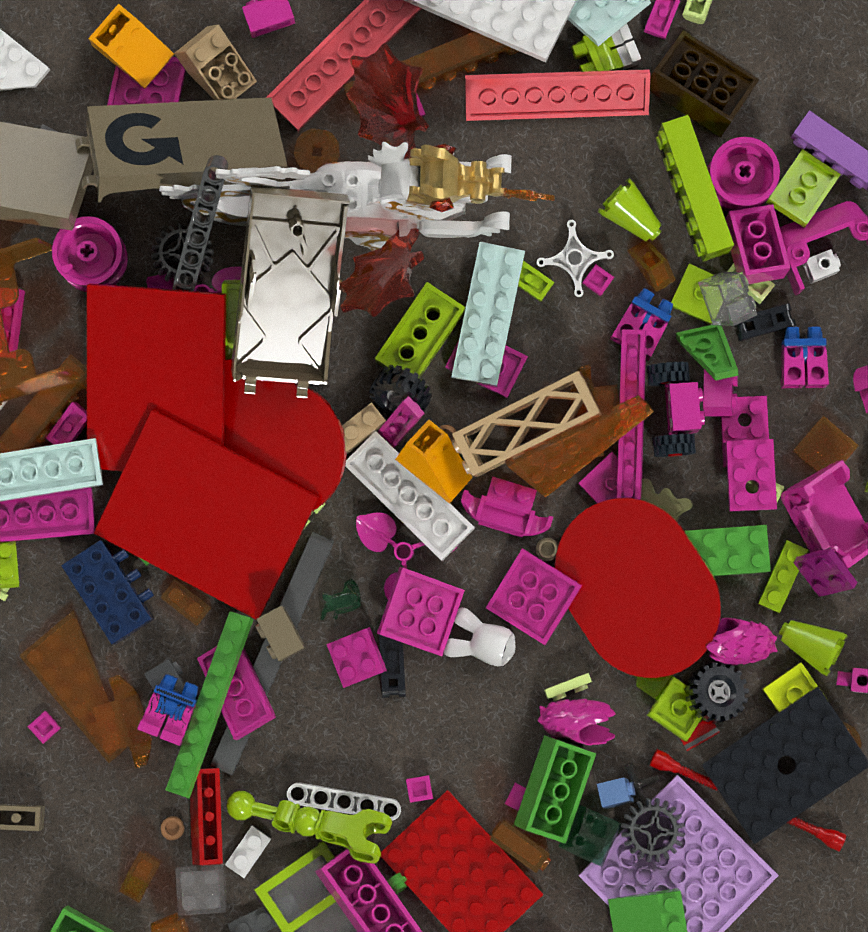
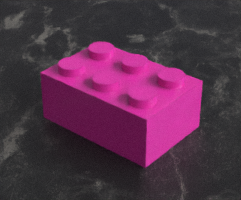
M774 205L729 211L725 220L734 243L731 254L740 286L783 279L790 270V264Z

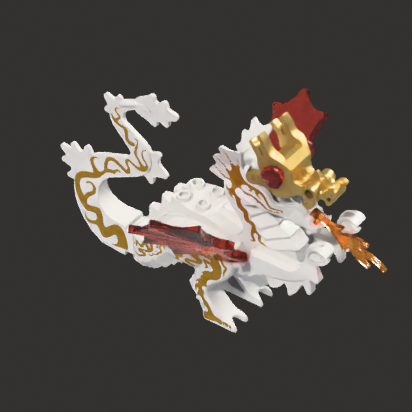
M385 43L379 47L376 53L368 57L352 56L349 61L354 69L355 81L346 95L356 105L360 113L361 125L358 135L382 145V150L380 151L373 149V157L368 155L370 162L345 161L329 163L318 168L315 173H310L309 170H299L293 167L281 168L279 166L231 170L216 169L215 173L216 178L235 183L233 185H223L214 221L229 225L246 226L251 186L347 194L350 204L348 205L344 238L351 239L356 245L368 247L372 252L353 258L355 262L353 274L339 284L341 291L347 294L345 301L340 307L343 313L360 309L367 311L373 317L377 316L390 302L415 295L409 281L413 268L424 259L422 251L410 253L419 237V232L426 237L469 238L480 234L492 236V233H500V229L509 230V212L492 213L486 216L483 221L451 220L465 214L466 203H485L488 200V195L506 198L515 197L530 201H537V199L555 200L554 195L535 193L532 190H507V188H501L502 173H511V155H497L486 162H459L453 156L456 148L447 144L436 146L422 145L421 149H417L414 141L416 130L426 132L429 127L420 116L417 106L416 90L423 69L420 66H411L399 61ZM259 177L276 178V179L294 178V179H296V180H294V181L278 182V181H275V180L266 179V178H259ZM160 186L159 191L162 192V195H169L170 199H182L183 206L193 212L200 186ZM205 189L207 193L215 194L212 189ZM199 210L202 214L209 215L206 210Z

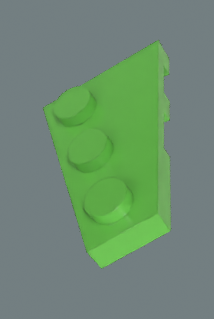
M721 323L676 333L677 341L715 381L738 376V368Z

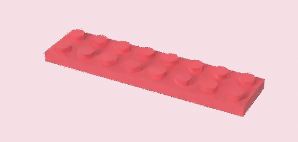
M364 0L266 98L272 97L274 108L299 132L422 8L404 0Z
M650 70L465 75L466 121L649 115Z

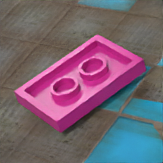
M459 340L445 366L446 369L452 372ZM505 345L497 387L481 383L477 384L508 398L528 356Z

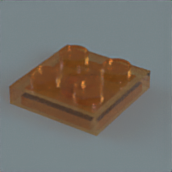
M822 416L792 452L818 472L836 461L843 460L845 463L859 445L825 416Z

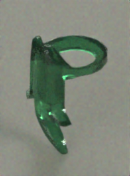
M353 579L345 581L343 591L340 593L328 595L323 592V600L328 603L323 606L320 620H324L327 613L335 611L333 618L336 620L338 615L351 612L361 606L360 591Z

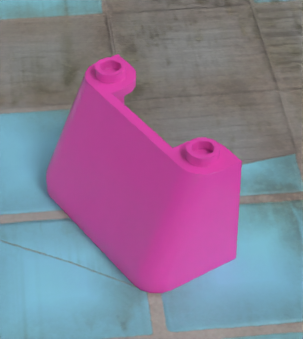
M839 460L782 492L781 500L810 553L832 548L848 569L868 555V522L865 523L844 485L850 479V470L843 460Z

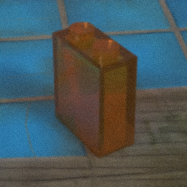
M504 816L490 833V840L535 873L539 869L543 871L551 860L549 857L550 852L546 847L515 826Z

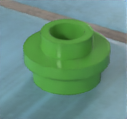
M398 873L387 882L397 895L407 887L404 882L408 879Z

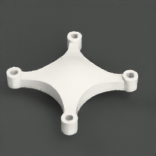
M569 220L567 222L569 238L564 249L551 258L537 259V265L539 267L555 265L566 270L574 281L575 296L582 297L584 292L581 283L586 269L597 260L612 259L614 253L612 250L595 252L586 248L576 235V222Z

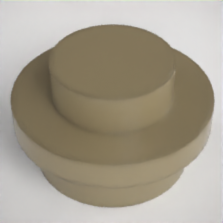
M552 538L541 539L536 545L537 556L544 561L555 559L558 549L557 542Z

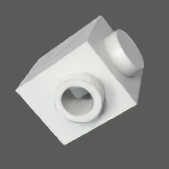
M831 249L810 257L803 264L810 284L837 274L841 266L837 254H833Z

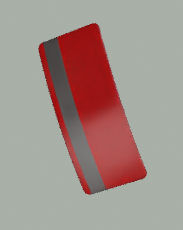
M701 721L694 729L688 741L680 739L687 751L720 733L715 723H712L713 721Z

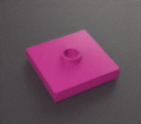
M611 452L578 483L596 503L617 498L618 457Z

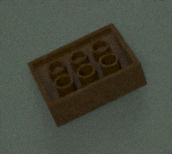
M683 30L650 77V92L685 115H689L691 119L714 134L722 137L759 79Z

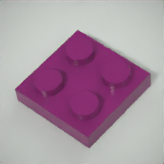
M832 548L797 556L793 562L819 597L854 589L858 583Z

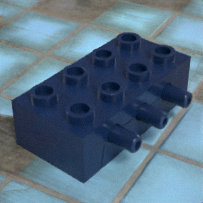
M100 540L61 566L110 643L115 645L154 620L144 604L154 594L148 588L138 595L131 583L141 577V573L138 569H135L126 575L119 565L121 561L129 557L126 550L123 549L113 556L106 543Z

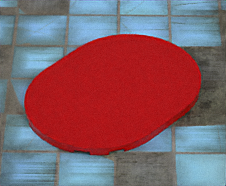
M232 359L225 360L224 447L319 496L313 511L316 510L335 492L346 465L345 434L340 420L330 407L331 405L320 394L309 387L307 398H297V383L257 380L255 394H245V379L233 382L231 372Z
M609 499L584 510L565 530L558 545L555 569L582 585L568 609L591 645L606 662L618 670L633 676L659 678L683 671L705 654L708 650L706 646L714 640L713 637H715L720 624V592L711 570L684 529L668 512L640 499Z

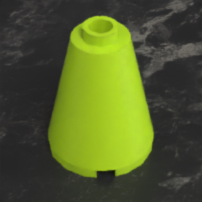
M628 178L625 180L628 185L624 187L620 185L603 203L605 209L599 208L598 213L642 240L647 241L650 239L653 241L661 233L659 229L661 223L635 183Z
M793 620L789 624L785 622L779 632V635L782 636L781 641L825 676H828L831 672L829 670L831 664L834 665L845 644L844 640L848 636L843 632Z

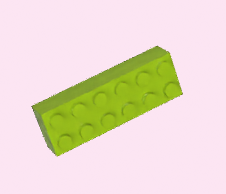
M689 115L662 123L656 137L658 148L664 150L666 158H663L664 165L667 171L671 170L673 176L671 185L673 191L679 193L681 199L678 201L679 208L682 214L686 213L688 219L686 228L688 234L694 236L696 243L693 244L696 256H701L702 262L728 254L733 248L734 243Z

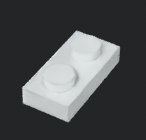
M252 825L225 865L245 878L271 838Z

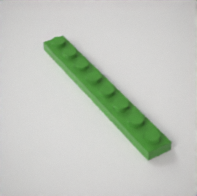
M229 612L166 791L190 799L253 623V619L250 617Z

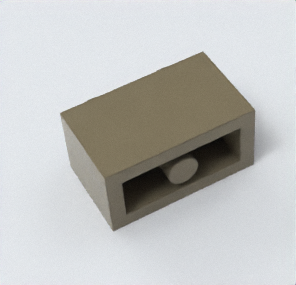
M0 804V830H43L45 806Z

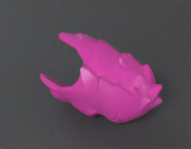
M722 618L717 633L713 637L714 640L706 646L712 653L710 654L711 658L733 666L755 663L766 659L770 653L778 651L775 645L777 636L773 635L767 626L760 622L757 624L753 621L749 622L736 618Z
M565 699L550 702L546 708L540 706L541 716L538 722L554 739L563 738L571 743L599 745L606 744L607 741L615 738V734L610 733L608 728L596 724L608 721L609 717L615 715L610 705L604 702L587 699L570 701Z

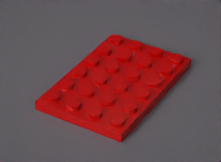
M449 790L442 794L381 851L383 860L396 874L400 873L408 879L404 883L449 932H504L544 895Z

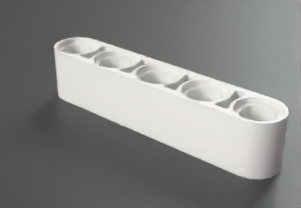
M294 783L287 791L288 800L295 804H300V806L355 815L362 811L361 802L365 799H370L374 803L373 810L385 813L384 806L386 804H395L397 813L389 816L392 821L397 819L401 813L400 803L393 798L306 783ZM295 787L302 788L304 798L301 800L294 799L292 797V789ZM318 791L325 792L328 796L327 802L324 804L317 803L315 801V793ZM341 795H346L350 798L351 804L349 807L342 808L339 806L338 798Z

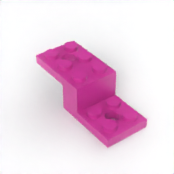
M767 396L737 397V408H733V416H721L723 467H727L729 512L776 510L773 439H769ZM747 414L751 419L750 425L746 427L741 426L738 422L739 415ZM750 480L755 481L758 485V490L754 494L747 492L745 488L746 483Z

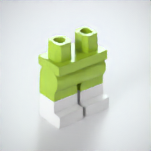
M627 23L599 46L585 35L580 42L571 48L575 59L584 56L588 59L589 63L579 67L580 72L625 70L639 65L641 61L634 40L631 41L633 37Z

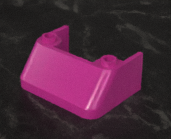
M847 201L815 213L805 228L796 222L780 227L790 264V270L786 275L795 296L805 289L796 267L805 264L810 257V251L807 246L808 242L849 227L855 239L859 241L866 240L868 245V217L856 203Z

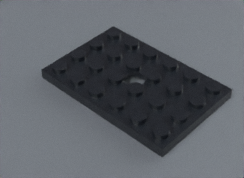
M816 686L711 757L701 766L753 844H756L867 769L868 759L820 688ZM783 756H790L795 761V769L790 774H782L777 768L778 760Z

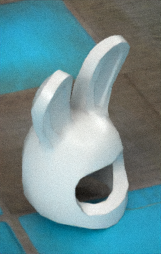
M461 607L458 609L454 622L467 631L472 632L473 637L471 641L448 639L444 654L448 657L472 655L490 665L504 666L515 653L514 633L502 626L482 623L466 608Z

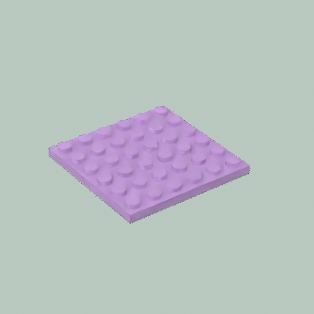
M676 775L651 800V805H654L655 798L660 799L659 806L666 800L669 802L667 810L672 806L676 807V811L672 814L673 816L676 814L682 815V818L676 822L685 824V827L678 828V831L684 832L685 836H677V840L682 842L681 846L675 843L672 846L677 852L674 854L669 849L667 851L669 859H665L663 854H660V862H656L655 855H652L651 862H647L646 854L640 860L637 858L639 850L634 854L629 852L634 846L633 844L630 846L624 845V842L629 839V837L621 836L622 832H628V828H624L578 876L608 906V899L678 888L681 891L687 932H724L779 875ZM652 810L640 815L635 824L647 823ZM659 811L660 826L672 829L669 818ZM655 823L651 824V827L641 828L650 832L651 837L655 836V833L657 834L658 831L664 832L656 828ZM634 831L638 844L647 848L645 833ZM670 836L659 837L656 845H654V849L664 846Z

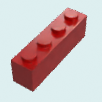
M200 769L190 796L192 864H223L220 769Z

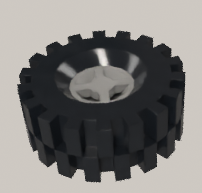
M389 365L388 368L384 367L369 390L371 393L370 399L374 400V406H379V411L381 413L385 412L388 418L408 396L420 406L423 412L431 401L432 393H429L430 387L424 385L426 383L424 379L420 380L418 378L419 374L416 372L414 374L410 373L411 369L409 368L403 370L402 366L399 365L396 368L393 365Z
M714 662L700 667V669L692 673L694 676L688 679L687 682L690 685L686 687L685 692H689L686 701H691L692 703L689 706L690 710L697 711L695 716L698 718L704 717L703 721L705 722L713 721L712 723H719L738 716L737 713L744 710L745 707L742 705L748 701V698H745V694L749 693V689H744L743 685L747 681L746 679H740L739 676L742 675L740 670L735 672V666L733 665L726 666L724 663Z

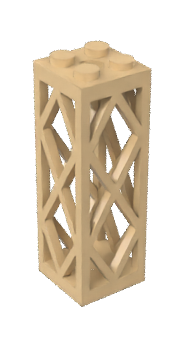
M577 371L453 433L454 440L451 442L456 452L462 453L465 459L462 461V465L466 473L479 477L602 414L582 374ZM575 384L579 393L559 391ZM549 398L575 400L560 424L535 422ZM584 403L588 412L574 419ZM534 404L524 421L505 419ZM495 425L520 427L505 451L481 449ZM530 428L551 430L520 446ZM479 432L474 442H472L470 436ZM479 455L496 456L497 458L483 464Z

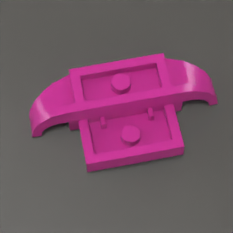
M492 477L487 496L482 495L481 499L476 498L468 490H464L461 503L464 509L472 518L479 522V525L521 538L547 531L551 527L553 520L552 516H535L536 511L531 510L537 490L496 477Z

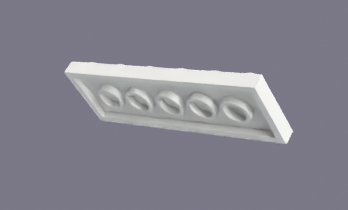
M375 431L346 460L345 466L443 561L475 527L451 504L395 459L399 453Z

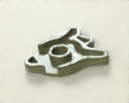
M642 479L641 500L664 509L677 522L684 512L692 508L693 503L690 499H677L669 488H664L660 494H656L652 482L649 479Z

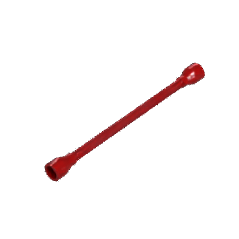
M656 749L649 766L660 771H671L675 774L685 775V777L693 779V781L696 780V782L718 791L709 777L706 778L703 774L695 773V771L687 769V767L684 768L669 754ZM797 817L787 822L801 830L803 829V831L814 834L827 847L838 852L844 845L846 834L837 830L824 829L822 827L816 828L813 824L805 823V821L797 819Z

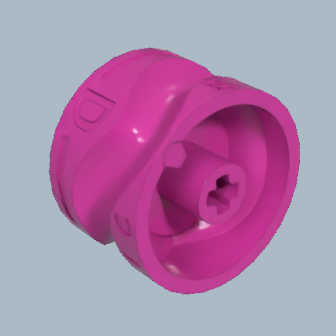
M738 137L727 141L716 151L707 167L721 209L726 212L762 206L775 190L780 176L779 162L773 150L764 142L752 137Z
M90 216L79 217L76 219L73 231L60 229L53 241L52 257L57 270L70 285L78 290L87 292V284L89 283L116 285L125 273L128 262L126 246L115 229L104 220Z

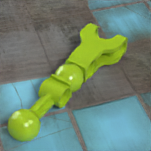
M246 791L232 793L227 799L226 805L227 812L236 820H246L252 815L272 820L273 827L280 831L294 833L296 830L302 836L316 835V839L346 847L355 860L373 864L377 863L380 859V848L377 844L366 840V838L373 833L386 834L392 825V820L387 814L371 809L362 810L355 815H347L325 810L319 812L313 807H303L300 809V804L287 800L280 801L278 807L255 802L254 797Z

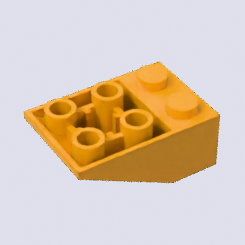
M120 4L112 10L88 38L95 49L144 89L174 56V53Z
M428 420L417 431L395 459L449 504L472 479V475L466 473L462 465L463 460L454 449L447 433L431 420Z

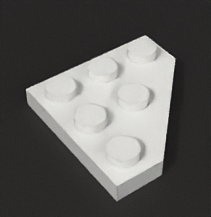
M0 29V91L37 87L50 69Z

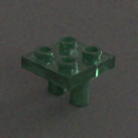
M579 805L566 844L560 842L558 847L602 867L621 828V823Z

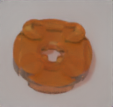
M309 129L303 132L295 143V160L302 170H309L310 173H315L323 165L338 162L340 158L339 143L336 137L327 130ZM322 147V156L313 157L311 155L313 153L312 148Z

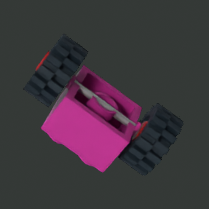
M666 362L648 365V385L667 387L665 389L669 435L653 437L654 457H676L695 454V435L693 433H697L702 425L705 424L704 411H700L699 406L700 402L703 401L702 388H698V382L687 383L690 382L688 362Z

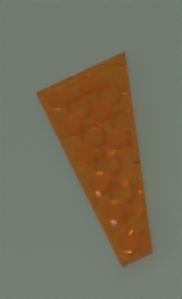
M637 395L613 407L610 413L602 417L599 414L592 417V422L582 427L578 424L547 439L545 445L535 450L531 447L524 451V455L514 460L510 457L504 461L512 471L544 497H547L654 411L645 400Z
M73 610L19 656L106 761L110 763L128 747Z

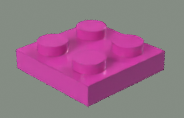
M370 627L326 644L343 688L387 671Z

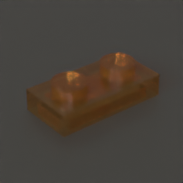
M176 579L160 597L196 626L201 623L212 609Z

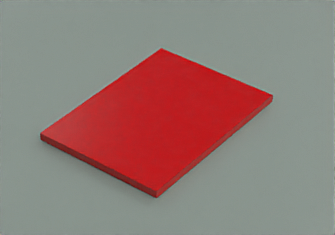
M87 284V439H97L101 470H124L153 409L224 446L226 293Z
M153 409L94 534L257 620V618L261 617L319 496Z

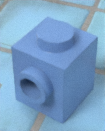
M623 777L597 784L603 808L608 809L634 802L635 788L633 782H629L627 778Z

